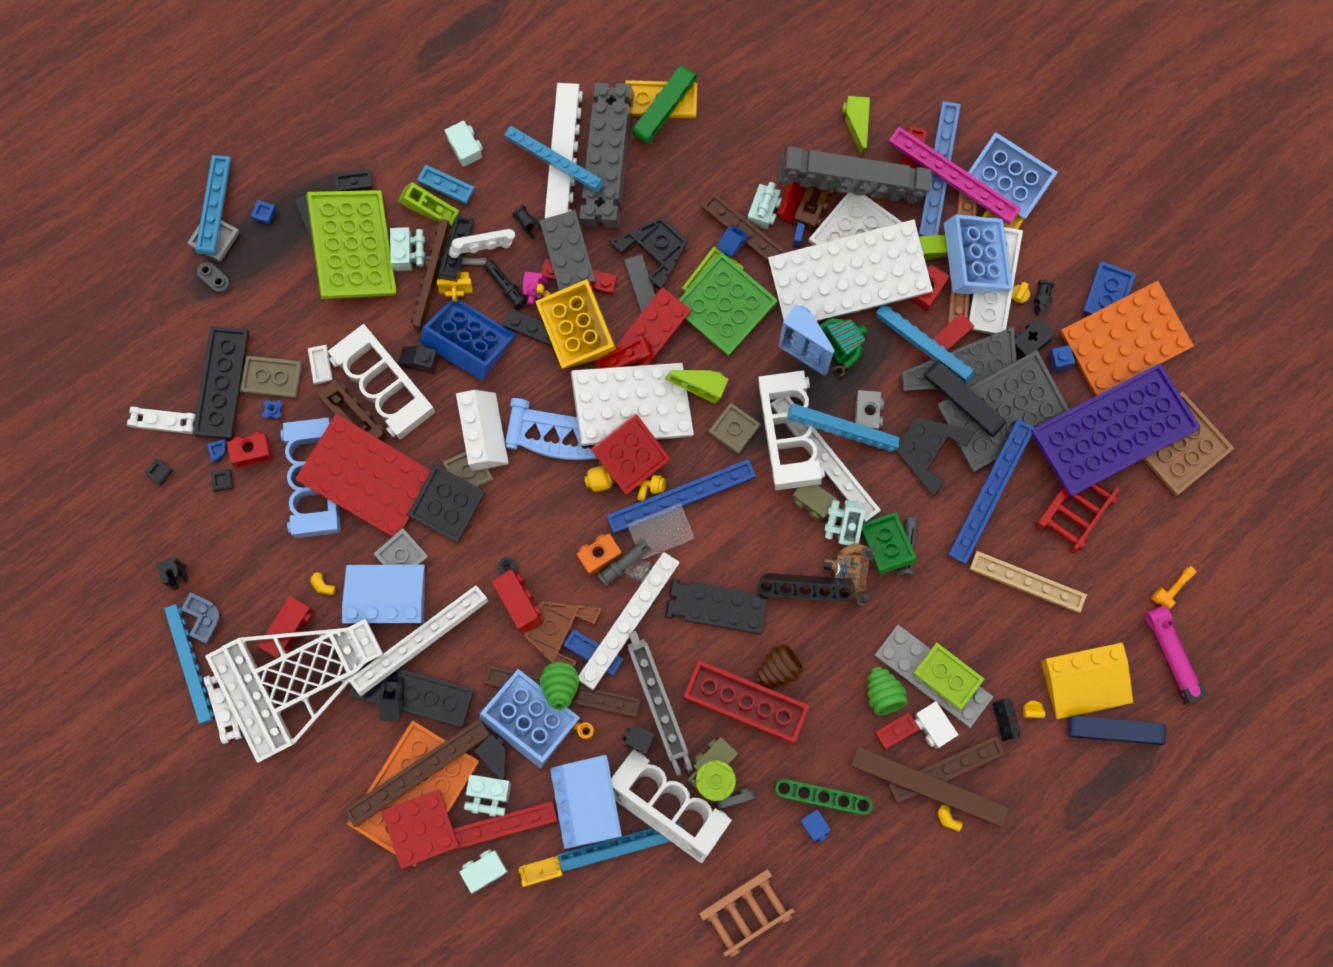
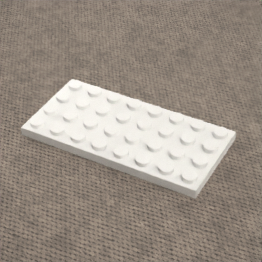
M915 220L768 257L784 320L795 304L808 308L815 320L819 322L933 292Z

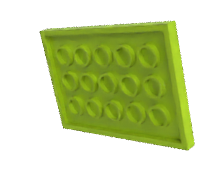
M381 190L307 192L306 197L320 298L395 296L396 286L391 265V253Z

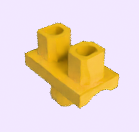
M460 272L457 282L437 279L439 294H445V297L452 296L453 302H457L458 296H464V293H473L472 282L468 272Z

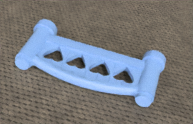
M519 398L511 399L510 407L512 410L505 441L506 448L517 450L518 446H523L535 453L563 460L597 459L589 447L586 449L581 447L577 417L530 410L529 401ZM536 423L541 438L539 440L527 439L525 434ZM553 427H555L560 441L556 444L552 443V441H544V436ZM572 430H574L578 440L576 447L562 443L563 439Z

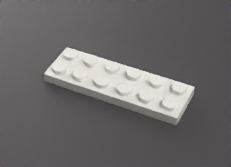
M1004 227L1013 288L1023 230ZM1013 289L973 294L969 321L974 325L971 331L993 335L1006 330Z

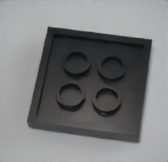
M434 465L408 516L459 543L486 491Z

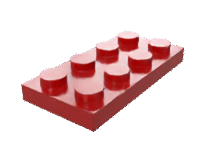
M662 287L621 338L616 347L620 348L636 338L644 336L651 354L636 363L640 366L650 365L692 310Z

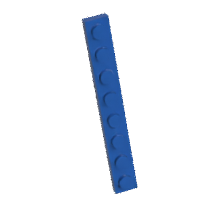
M1020 419L1015 421L948 556L963 564L967 563L1032 435L1031 430L1035 427Z
M749 459L611 513L607 515V519L613 533L616 534L756 478Z

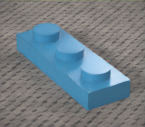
M428 165L424 166L417 179L419 184L467 205L475 191L473 186Z

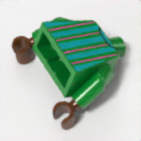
M831 318L819 326L834 348L833 356L839 364L843 363V365L836 366L833 370V373L837 369L842 370V374L838 376V378H842L845 369H849L859 360L863 351L862 344L865 342L864 335L867 334V330L863 325L856 326L850 319L844 321Z

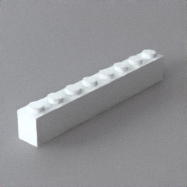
M557 83L551 149L577 164V158H574V153L578 152L576 136L580 134V125L577 124V120L581 119L579 102L583 101V91H580L579 84ZM551 165L549 166L545 219L572 211L569 208L570 203H573L574 192H571V186H575V179Z

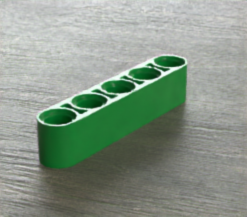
M683 65L679 66L637 122L632 134L649 144L693 86L698 75Z
M787 779L780 780L774 787L775 794L781 799L846 813L866 815L873 808L872 801L866 796ZM780 784L788 785V794L784 795L779 792L778 787ZM800 788L808 790L809 795L806 799L799 797L798 791ZM820 792H825L828 795L826 803L818 800ZM840 796L847 798L848 805L846 807H841L838 804ZM860 800L865 801L868 805L865 812L858 809V802Z

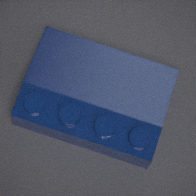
M451 299L423 327L420 343L430 349L437 350L439 355L482 381L493 370L516 337V334L461 300L457 299V302H453Z

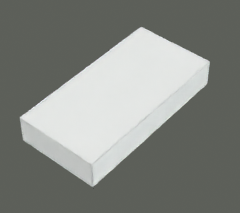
M327 345L308 348L314 385L332 382L333 376Z

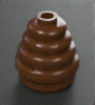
M782 644L779 647L772 648L770 654L765 656V661L757 669L758 676L756 680L761 686L768 688L780 686L781 684L785 685L798 679V675L803 673V666L793 650L786 644Z

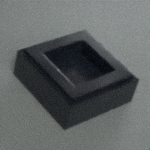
M156 459L145 474L161 486L173 470Z
M230 469L210 472L214 492L233 489Z

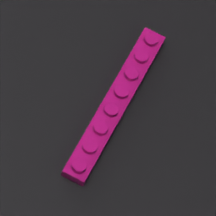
M898 127L889 139L888 144L922 167L932 169L931 173L999 219H1003L1008 225L1011 224L1020 212V207L901 127Z

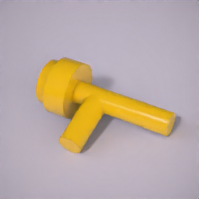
M653 475L651 480L645 479L638 485L640 490L637 499L640 501L645 500L648 487L652 494L664 493L665 478H662L660 475Z

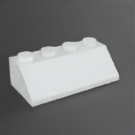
M479 390L456 393L468 465L471 472L509 464L496 393Z

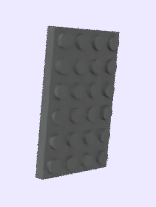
M1038 350L969 386L971 390L1006 420L1007 423L995 437L988 435L948 398L936 404L946 424L975 431L966 447L956 441L972 472L997 459L1017 419L1036 428L1069 411ZM1031 435L1029 441H1031V440L1034 439V437H1033L1032 435Z

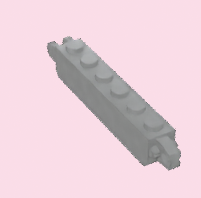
M636 631L629 633L631 644L628 645V652L668 759L672 762L677 776L681 775L680 767L676 762L680 758L684 759L686 769L690 772L693 769L688 758L689 753L649 646L644 639L639 640Z

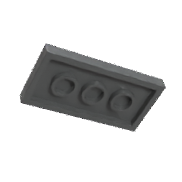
M573 210L539 220L559 291L586 279L589 283L596 282L576 211Z

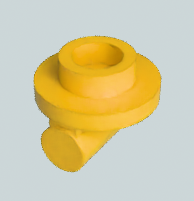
M1022 282L1021 285L1013 287L1012 299L1015 302L1024 303L1029 299V284Z
M1037 701L1027 702L1023 707L1024 717L1045 718L1042 703Z

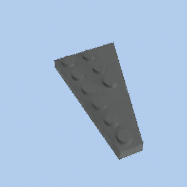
M1014 326L951 352L957 359H961L966 366H970L973 369L974 376L966 384L968 387L1016 361ZM930 360L902 372L903 391L936 389L924 377V374L935 361Z

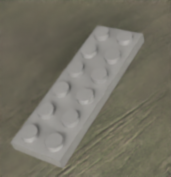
M897 625L874 657L932 701H936L941 708L966 727L971 728L993 696L979 686L961 711L913 675V672L931 649L900 625Z

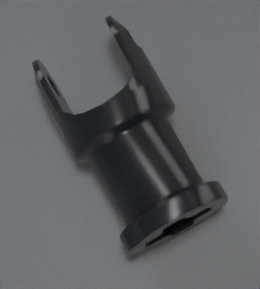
M522 205L513 212L512 217L520 222L522 229L530 238L535 239L531 230L534 225L539 230H542L541 225L535 217H531L526 211L527 208Z
M1039 280L1037 283L1039 288L1034 299V312L1036 315H1042L1043 312L1047 311L1052 301L1050 296L1054 283L1049 280Z

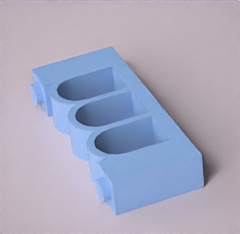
M329 418L283 423V429L280 432L282 441L287 444L285 449L286 458L293 465L288 471L287 480L288 484L295 491L289 499V507L294 515L290 516L287 528L294 538L341 533L339 506L327 499L328 511L307 514L297 511V504L301 498L318 495V493L308 487L302 488L295 485V478L306 461H295L293 453L300 445L318 443L331 422Z

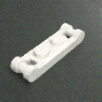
M511 229L456 238L451 244L449 255L457 258L460 254L467 252L475 253L479 250H491L499 246L509 248L515 237V232Z
M130 407L129 413L131 415L130 419L127 420L128 427L193 434L196 418L194 413ZM138 416H143V420L138 421ZM183 420L187 421L186 426H182Z
M215 675L205 676L204 683L208 690L222 744L229 743V740L234 738L236 740L243 738L242 730L221 687L217 689L214 687V684L218 683ZM232 726L233 731L227 733L226 728Z

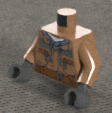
M854 543L840 550L837 560L826 559L824 570L835 572V578L852 580L855 584L853 597L857 599L858 604L866 605L869 603L864 600V597L871 598V594L868 592L863 593L862 591H865L869 560L876 557L871 552L876 550V547L871 546L868 548L867 546ZM842 588L847 593L850 592L848 588Z

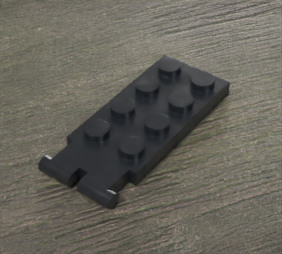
M672 579L669 596L675 597L676 601L668 600L666 618L673 619V615L685 617L684 621L761 635L768 596L691 582L690 586L679 584L680 580Z

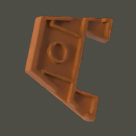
M541 601L539 607L543 613L541 618L544 622L526 632L524 637L551 663L565 662L575 668L577 662L559 654L575 618L577 617L595 626L602 608Z

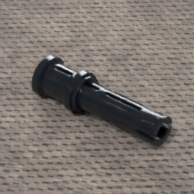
M492 259L483 265V268L487 270L504 291L505 298H509L514 304L515 310L522 308L527 303L528 298L521 294L517 285L512 284Z

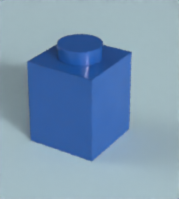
M731 226L727 228L717 247L721 249L724 255L732 257L740 252L749 235L737 226Z
M1070 345L1054 348L1047 355L1052 373L1070 370L1075 364Z
M815 810L799 821L812 842L817 840L820 843L829 836L827 832L831 829L818 810Z

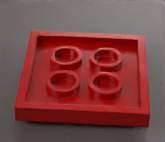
M636 413L590 449L625 495L670 460L664 449Z
M440 789L382 811L401 869L459 847Z

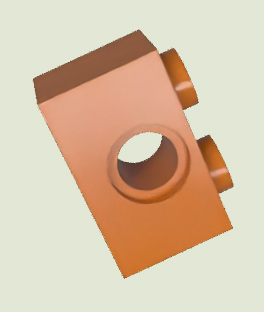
M610 533L606 536L605 534L598 536L593 544L582 546L577 553V558L589 576L622 557V552ZM601 549L604 554L602 557L597 558L593 555L594 551Z

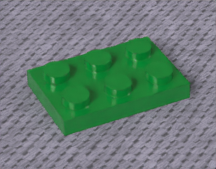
M896 512L863 523L861 531L868 547H876V550L871 553L876 555L873 559L880 575L917 562V557Z

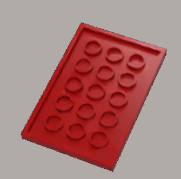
M335 414L295 480L393 537L408 521L410 517L408 514L431 470L338 414Z

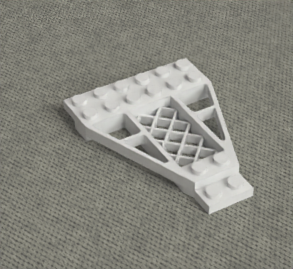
M364 619L348 628L242 637L205 655L258 763L294 745L350 683L348 679L358 673L367 662L383 655V652L367 620ZM320 636L289 653H285L279 641V638ZM330 638L332 644L325 642L324 640ZM274 639L281 656L258 668L246 642ZM322 643L332 646L329 657L318 654ZM318 644L315 653L307 651V649ZM334 650H336L341 661L332 659ZM304 652L314 655L311 666L300 663ZM300 653L297 662L289 660V658ZM317 657L327 660L324 671L314 668ZM331 661L341 664L337 675L327 672ZM282 662L279 671L271 669V667ZM286 662L296 664L293 675L283 673ZM299 666L309 669L306 680L296 677ZM344 667L347 673L341 675ZM313 670L323 673L319 684L309 681ZM268 671L278 674L275 684L265 682ZM281 675L291 678L288 689L278 686ZM326 675L335 677V679L323 684ZM295 679L305 682L301 693L291 690ZM342 681L343 684L315 714L309 702V697ZM308 684L317 686V688L305 693ZM266 685L273 687L271 694ZM276 689L287 692L283 702L273 699ZM290 693L299 695V697L287 703ZM300 701H304L312 718L295 738H292L281 717V711Z

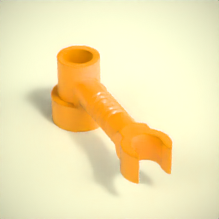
M1192 566L1187 567L1168 592L1161 587L1152 595L1151 599L1157 604L1160 603L1162 606L1165 605L1168 609H1171L1175 604L1173 597L1196 573V570Z
M577 722L573 727L578 731L582 739L588 740L594 736V728L589 723L580 724ZM589 729L590 733L584 735V732Z

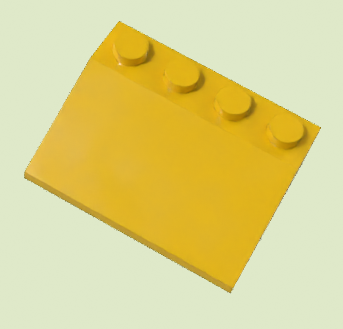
M587 279L535 301L562 369L595 361L617 349L592 286Z
M1123 643L1047 658L1041 662L1056 720L1133 703L1129 666Z

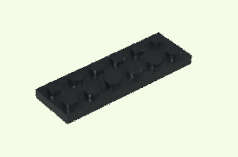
M210 326L193 430L194 436L233 439L249 338L248 329Z
M373 661L367 662V664L364 667H366ZM400 668L388 676H403L402 711L463 728L474 689ZM382 681L362 696L351 686L349 696L378 704Z

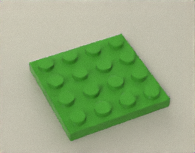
M722 252L679 299L692 310L685 320L728 357L778 302L773 295Z

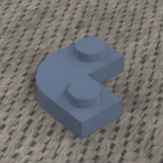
M190 592L181 608L182 611L198 618L189 636L209 644L219 624V611L210 601Z

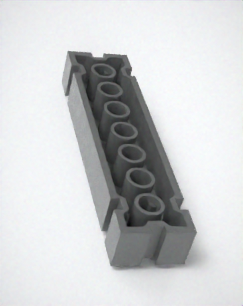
M595 83L594 99L596 103L592 105L585 169L601 178L604 184L598 193L583 185L582 199L585 205H581L580 220L583 227L598 228L599 224H604L605 228H620L621 213L619 208H622L632 120L630 107H633L634 92L631 84L616 83V88L610 87L609 83Z
M788 146L784 151V155H781L778 159L776 181H781L787 185L798 182L801 187L813 186L818 187L820 190L832 189L838 193L851 192L857 196L870 195L876 199L883 197L889 198L890 201H899L901 198L908 204H916L931 189L932 169L920 167L914 169L907 165L814 150L802 151V148Z

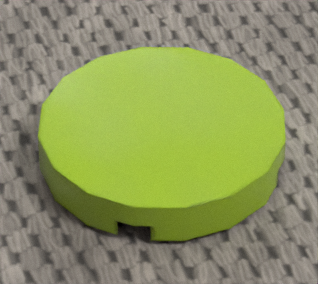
M719 760L709 761L698 770L696 787L704 798L711 801H722L734 791L736 784L735 774L732 768L725 762Z

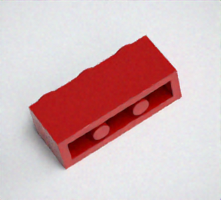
M511 569L492 581L519 631L525 634L544 622L541 618L543 613L540 607L532 602L534 596L528 588L525 589L523 585L525 580L520 573L516 574Z
M289 596L265 635L302 632L303 626L311 621L313 610ZM300 636L279 638L285 653L291 652V645ZM274 639L261 640L258 645L259 648L276 658L281 656Z

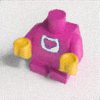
M525 271L523 294L528 297L527 304L534 305L535 299L539 300L541 297L544 298L551 295L549 291H544L545 284L547 285L548 279L542 273Z

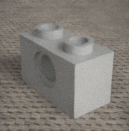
M858 390L856 394L855 423L875 430L882 428L883 416H880V410H883L884 398H881V392ZM865 409L873 410L874 415H867Z

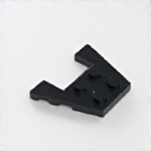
M660 217L640 226L639 229L633 232L625 233L620 238L610 240V245L622 255L634 243H637L661 265L649 276V281L660 290L666 284L686 248L688 240L663 217Z
M916 417L896 451L933 495H936L944 480L928 471L929 467L948 437L966 447L975 431Z

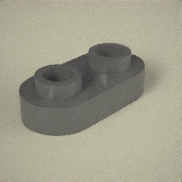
M204 262L199 265L197 269L198 276L213 291L223 294L230 289L231 284L227 276L212 263ZM222 280V283L217 285V282Z
M750 788L739 790V795L731 797L730 794L724 800L716 801L718 810L757 799L755 791H750Z

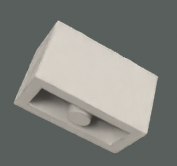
M936 701L914 715V721L919 730L923 729L927 735L925 739L930 747L934 746L935 749H938L958 736V733Z

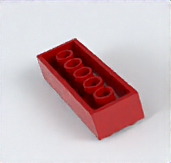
M700 660L697 662L683 697L685 701L792 745L796 742L809 709V705Z

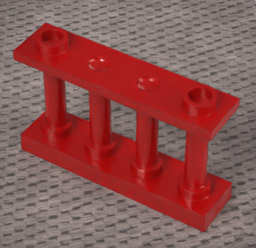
M1099 484L1089 487L1106 499L1101 507H1098L1080 493L1072 496L1077 502L1095 513V516L1089 523L1065 506L1064 499L1066 496L1070 497L1065 488L1062 487L1034 527L1040 531L1044 527L1052 528L1074 544L1070 552L1074 553L1077 549L1081 551L1087 543L1084 539L1109 504L1113 505L1118 499L1117 492L1119 488L1116 487L1110 493ZM1061 512L1083 527L1085 530L1078 538L1055 522V519L1052 517L1054 513Z

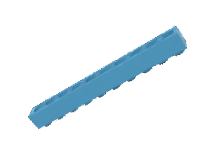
M510 126L504 134L510 142L598 193L604 183L601 178L516 128Z
M882 305L876 311V316L879 320L931 359L941 362L965 384L974 376L973 369L970 366H966L961 359H957L953 353L946 351L942 345L939 346L934 339H930L926 333L919 331L918 327L911 325L907 319H903L899 313H895L890 306Z
M793 404L788 408L787 419L792 422L812 426L815 429L844 436L847 439L863 442L866 445L885 449L888 452H893L899 448L900 437L797 404Z
M175 604L164 608L198 722L203 725L214 721V712L210 709L211 702L206 695L207 689L203 686L204 679L199 672L200 666L196 663L197 656L192 649L193 643L189 640L190 633L186 629L185 625L187 623L185 618L182 617L183 611L181 606L179 607Z
M680 820L676 821L675 824L681 827ZM654 828L564 852L558 854L562 872L667 843L670 840Z

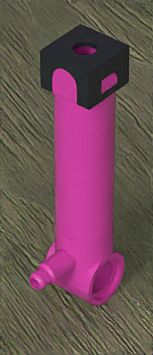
M1163 605L1146 612V621L1149 627L1154 630L1180 688L1178 693L1183 704L1185 705L1208 696L1203 684H1199L1176 633L1169 609Z

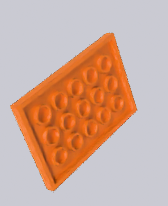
M1159 281L1059 331L1066 345L1071 346L1074 360L1094 397L1194 347Z
M412 720L366 794L444 743L445 740ZM465 753L358 826L354 827L350 820L347 825L396 855L382 811L440 789L447 812L449 813L468 783L469 775L474 773L480 761Z

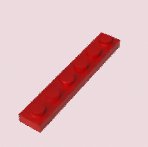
M553 801L508 813L504 816L454 828L459 847L453 850L558 822Z

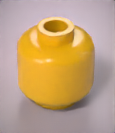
M603 465L590 468L587 476H585L586 486L590 487L593 492L608 490L611 488L612 483H614V480Z

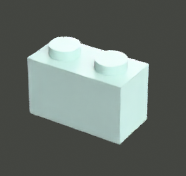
M464 120L444 130L446 138L462 167L482 158V145L479 140L475 141L472 127L470 125L467 126Z
M489 849L480 855V860L475 863L471 860L462 866L463 870L460 871V874L471 893L477 892L508 873L497 851L491 852Z

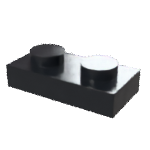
M371 169L334 174L336 191L374 189Z

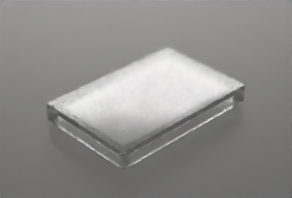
M681 502L627 523L635 547L642 540H645L651 547V550L640 557L641 560L695 539Z

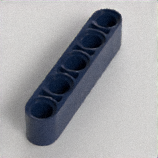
M1068 716V737L1165 745L1166 724Z

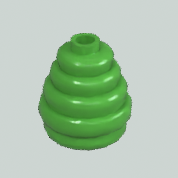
M555 662L547 665L542 671L540 686L549 706L555 710H563L571 704L579 686V676L572 665L565 662Z
M882 667L872 669L870 671L871 674L867 678L869 681L867 695L869 697V705L874 709L875 714L880 716L891 714L906 706L908 702L907 692L901 686L900 681L896 680L895 676L890 674L887 669H882Z

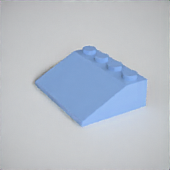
M995 132L968 173L1020 207L1021 210L1018 215L1026 219L1049 188L1058 172Z
M956 214L944 223L953 293L976 294L1012 290L1003 219Z
M795 304L783 321L778 347L826 376L834 354V348L809 309Z
M346 565L342 623H358L364 619L368 623H424L425 565Z
M518 669L482 710L479 719L541 769L580 717L567 707L563 710H555L549 706L542 692V687Z
M607 755L550 768L564 849L622 837Z

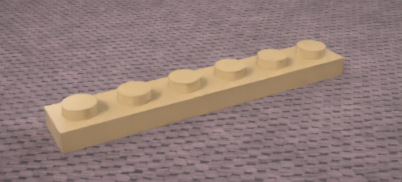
M979 551L975 552L969 568L970 571L1076 613L1081 612L1087 596L1085 593Z

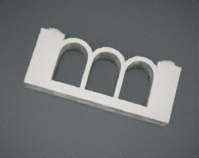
M364 324L328 350L331 356L329 360L334 367L339 366L342 371L344 370L352 382L359 384L365 399L375 403V408L388 425L386 430L392 437L397 436L401 440L435 413L433 406ZM372 348L382 359L361 375H355L350 372L351 365ZM388 367L398 378L378 394L372 395L366 392L367 384ZM403 387L413 396L414 399L394 414H386L382 411L384 402Z
M804 371L760 376L758 384L775 491L820 485L822 478L825 477L824 467L820 466L819 460H816L817 448L811 440L813 427L807 425L808 431L803 436L776 440L774 425L790 423L792 421L787 419L788 413L772 415L770 400L796 397L803 402V407L808 408L809 398L806 392L807 388H810L809 377H805ZM805 447L812 454L808 461L780 465L778 450Z
M633 749L611 778L615 801L697 861L703 863L732 820L724 812L716 808L712 812L710 805L701 798L690 799L689 792L683 784L676 781L667 782L665 773L659 767L649 765L650 760L643 753ZM641 777L653 779L658 786L657 793L649 803L630 791L634 783ZM665 793L675 795L680 801V809L672 821L652 807L657 799ZM686 810H695L703 818V826L696 837H693L675 824Z

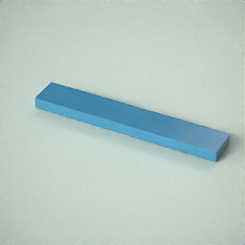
M212 155L195 249L198 254H216L231 166V157Z

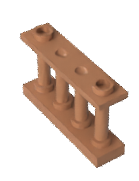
M768 869L699 913L703 921L705 919L708 922L711 921L726 945L727 950L723 952L725 957L727 955L730 958L741 952L739 949L741 946L781 921L784 924L793 918L791 914L794 910L790 908L786 911L771 888L768 878L772 877ZM756 886L763 888L779 914L778 917L770 922L752 896V889ZM739 897L747 901L762 926L753 933H751L735 907V900ZM722 908L729 911L745 937L736 944L733 943L717 917L719 916L717 912Z

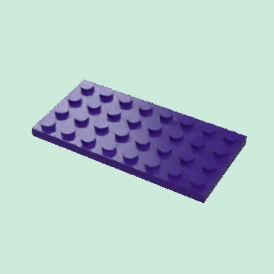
M1159 363L1032 429L1031 432L1069 497H1072L1192 434L1201 427Z

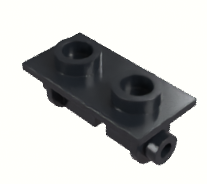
M1010 699L993 702L994 714L997 719L1002 742L1020 738L1019 734L1021 732L1017 720L1011 721L1010 717L1016 716L1013 702Z

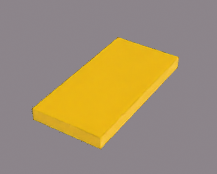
M625 80V84H631L634 92L633 107H630L632 116L642 117L667 82ZM697 83L693 84L669 118H696Z

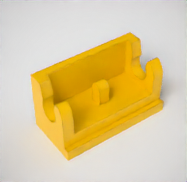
M558 856L519 867L523 887L564 876Z

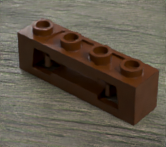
M807 187L795 214L793 225L797 226L798 223H802L805 225V230L814 232L816 227L819 228L823 219L821 213L822 211L826 212L830 202L827 199L829 195L833 196L835 190H822L816 205V213L813 214L814 207L809 204L816 187Z
M333 380L317 393L320 400L334 415L338 414L353 423L339 408L344 404L340 398L342 396L347 406L365 424L361 429L381 441L386 439L383 434L385 429L379 423L374 424L371 420L373 416L366 409L363 411L359 407L361 403L354 395L350 397L347 394L349 390L342 382L338 384Z

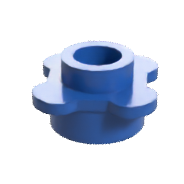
M266 400L263 403L265 406L262 413L264 418L278 419L281 417V401L271 402Z

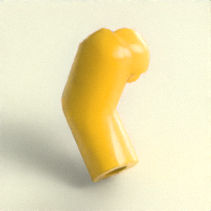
M319 572L314 573L311 576L310 582L316 592L334 596L336 586L325 584L323 575Z
M941 805L938 810L941 824L944 827L960 832L963 822L952 818L948 805Z

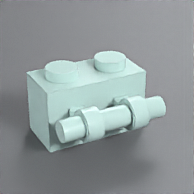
M769 182L768 186L759 184L747 220L754 226L768 230L770 224H774L776 218L774 211L776 208H779L782 201L780 190L775 189L776 184L773 182Z
M409 227L390 228L391 265L394 271L413 270L412 261H416V266L418 267L424 266L426 258L423 249L425 236H423L422 229H417L416 236L412 237ZM412 245H416V252L412 253Z
M832 500L831 507L828 509V523L825 524L824 529L826 531L825 538L832 539L833 533H838L839 544H859L865 515L864 503L845 500L844 508L839 509L840 502ZM837 516L842 517L840 526L835 525Z
M469 775L466 795L474 798V802H465L464 810L472 811L475 814L479 812L487 813L493 817H496V815L504 816L505 808L498 807L499 802L508 803L511 782ZM481 799L491 800V806L481 804Z

